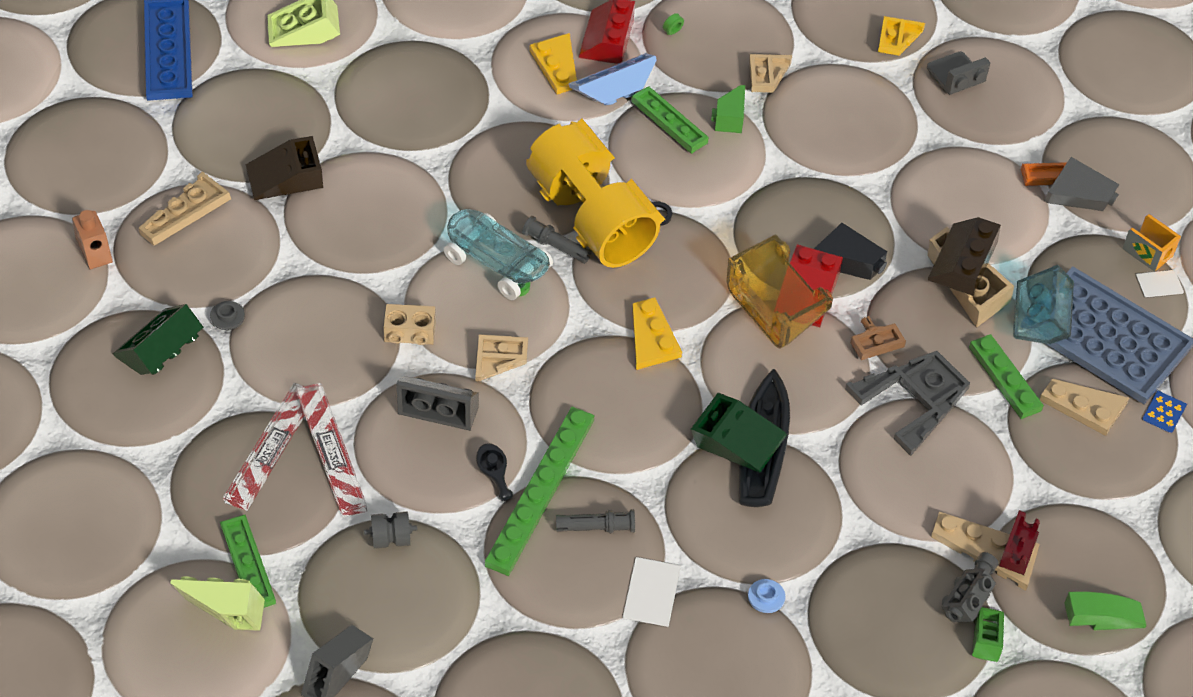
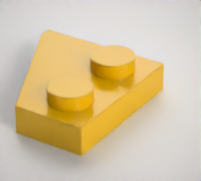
M884 16L878 52L900 56L924 31L925 23Z

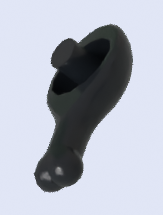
M487 443L482 445L476 455L478 468L485 476L495 482L501 501L513 498V492L508 489L504 477L507 468L506 455L494 444Z

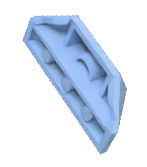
M644 53L605 70L569 83V87L604 105L614 104L617 102L616 99L631 97L636 94V91L644 88L656 62V56Z

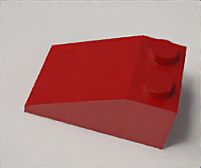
M797 244L774 314L820 328L840 274L843 257Z

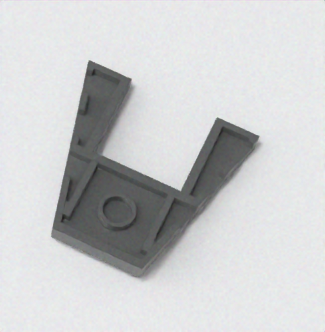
M938 351L909 360V363L906 365L890 367L881 374H870L863 377L861 381L846 383L845 389L862 406L900 381L929 410L894 435V440L910 456L970 387V382Z

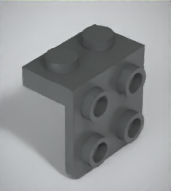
M962 51L927 64V70L949 95L986 82L990 67V61L986 57L972 62Z

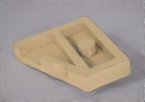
M479 335L475 380L482 381L527 364L528 337Z

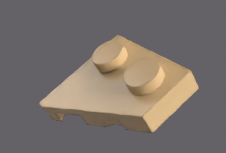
M750 54L751 92H774L791 65L792 55Z

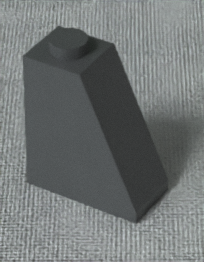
M1070 157L1049 189L1044 201L1050 204L1104 211L1108 204L1112 206L1119 196L1116 193L1119 184L1075 158Z
M351 625L313 652L301 695L303 697H335L368 659L374 638Z

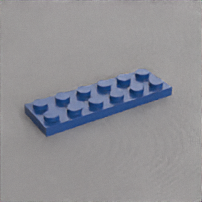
M144 0L147 101L192 98L189 0Z

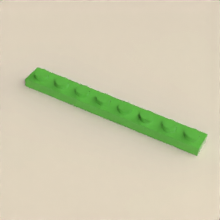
M575 407L570 408L487 556L485 567L507 576L510 575L591 428L595 415Z

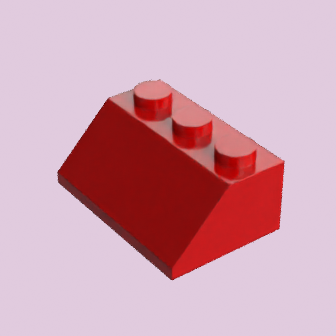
M609 0L591 11L579 58L613 64L623 62L634 22L635 1Z

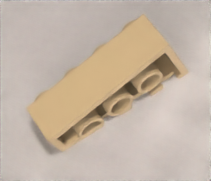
M945 227L929 240L928 257L933 264H935L950 232L948 227ZM988 263L974 296L952 288L950 290L977 328L1011 302L1014 285Z

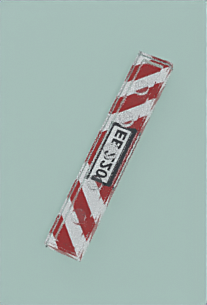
M293 383L224 495V503L248 511L305 417L298 393L313 389Z
M322 383L297 388V396L342 518L367 512L368 506Z

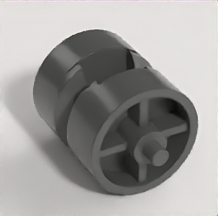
M408 511L393 513L391 518H388L386 514H371L372 526L364 530V534L373 537L374 549L386 548L391 542L399 547L411 546L410 534H412V531L417 530V525L412 526V523H409Z

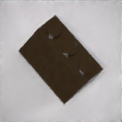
M979 217L953 223L931 270L928 281L974 296L998 243L1001 225Z

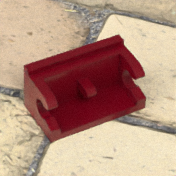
M1019 510L999 566L1024 575L1039 535L1037 530L1040 521L1036 518L1033 524L1027 523L1025 521L1026 512Z

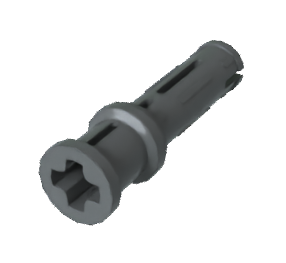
M530 216L523 227V235L534 237L542 245L549 244L584 264L590 258L588 254L591 255L592 250L583 248L578 243L555 232L553 226L542 224L534 216Z
M630 509L629 512H613V510H608L606 514L556 515L557 532L606 530V532L613 533L617 530H630L631 533H635L634 509Z

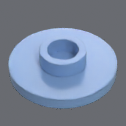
M761 579L750 586L748 600L757 611L773 613L783 606L785 591L776 581Z

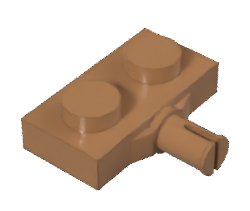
M867 316L861 319V323L866 331L852 336L850 342L859 358L865 360L905 347L906 340L895 323L876 327L870 317Z

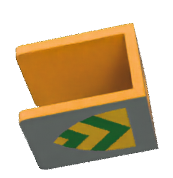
M1148 214L1145 216L1140 232L1134 228L1128 231L1123 249L1155 272L1174 256L1181 236Z

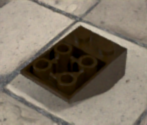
M313 136L288 140L245 164L254 200L323 188L322 168Z

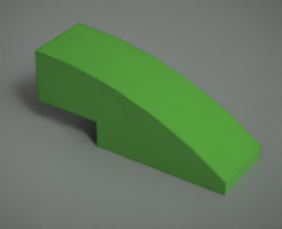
M1069 592L1064 602L1070 626L1092 625L1093 630L1146 628L1147 626L1141 602L1127 597L1098 592Z

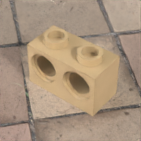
M386 304L384 342L434 345L435 306Z

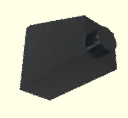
M840 223L814 248L815 250L843 257L840 273L871 280L877 273L881 274L887 265L885 260L888 251L844 223Z

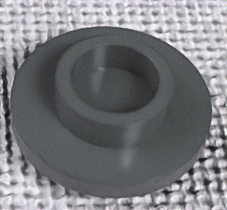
M224 301L212 308L210 319L215 327L222 330H231L243 323L245 312L240 304L233 301Z

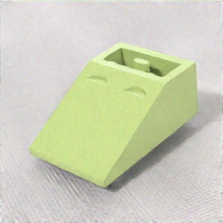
M188 576L181 577V580L171 579L172 586L187 601L232 629L260 631L265 599L250 581L234 579V582H224L219 578L197 581L196 578Z

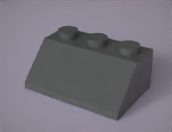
M408 376L397 381V407L399 415L471 431L479 408V392Z

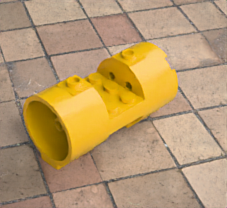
M582 118L578 122L571 121L570 125L561 126L557 124L546 130L535 140L530 147L532 150L530 158L526 159L527 168L542 187L539 192L548 202L552 199L557 206L583 202L576 214L575 226L573 227L579 234L576 239L583 248L589 246L604 266L615 268L635 261L653 245L659 234L660 224L665 218L632 179L627 183L617 182L602 186L609 173L610 162L615 157Z

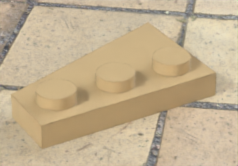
M1052 379L1041 394L1040 401L1106 436L1127 405L1129 397Z

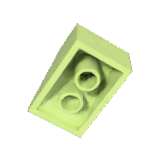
M299 0L267 15L269 45L271 47L321 44L340 35L338 6L333 0Z

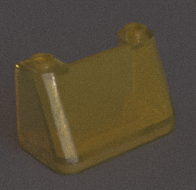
M775 234L728 258L727 287L731 295L758 327L780 349L790 344L831 309L833 297L827 289L818 287L813 291L789 263V246Z

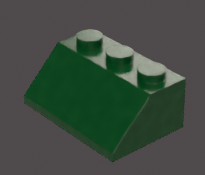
M187 304L165 308L112 354L140 375L150 373L154 375L163 369V363L168 358L173 359L181 353L182 350L180 348L185 343L190 344L199 337L197 333L204 327Z

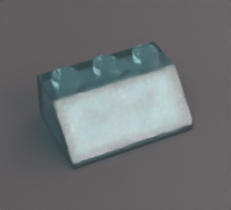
M1059 265L1017 281L1013 337L1015 339L1053 344L1071 337L1074 281Z

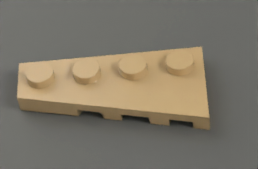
M202 171L197 176L198 180L194 184H187L183 188L184 192L178 198L173 197L167 202V208L158 210L139 227L140 235L155 246L231 200L230 192Z
M939 512L931 538L960 554L966 553L973 557L974 562L980 553L987 552L992 554L1000 564L1010 534ZM1035 543L1024 575L1002 568L999 564L995 569L997 571L996 574L1004 579H1007V577L1019 583L1018 587L1026 591L1040 544Z

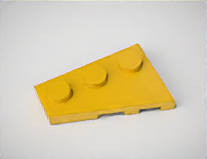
M570 33L531 44L530 53L555 93L561 94L573 90L569 87V83L577 81Z
M656 298L633 303L632 315L636 370L681 358L682 350Z

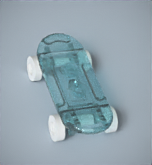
M465 209L456 212L449 219L447 231L452 242L444 247L446 257L453 264L461 265L466 260V254H469L493 271L504 276L498 282V289L509 300H515L521 294L520 288L522 289L527 282L535 281L544 276L553 265L552 257L546 250L535 247L496 222L487 213Z

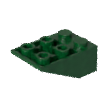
M721 393L716 394L690 429L697 448L759 473L787 436L785 431L741 401Z

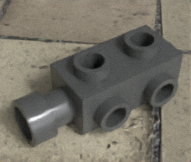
M987 552L980 553L975 561L974 569H965L962 576L955 579L954 588L951 593L943 598L942 609L952 622H973L984 602L989 598L991 591L996 585L991 574L994 573L999 564L992 554Z

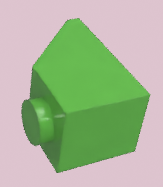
M745 85L738 86L717 100V108H712L711 122H715V131L742 133Z

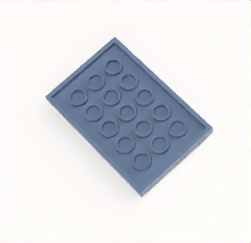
M1073 266L1025 317L1020 325V328L1142 404H1145L1193 348L1192 337Z

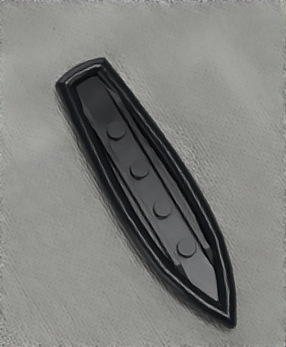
M772 369L762 380L754 392L748 407L785 431L787 436L760 473L739 464V503L747 507H763L772 504L786 452L790 427V402L784 382L776 369Z

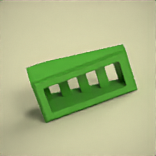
M981 607L975 621L973 657L993 662L999 661L1003 650V611ZM983 619H985V620H990V621H995V622H997V623H992V622H988V621H983Z

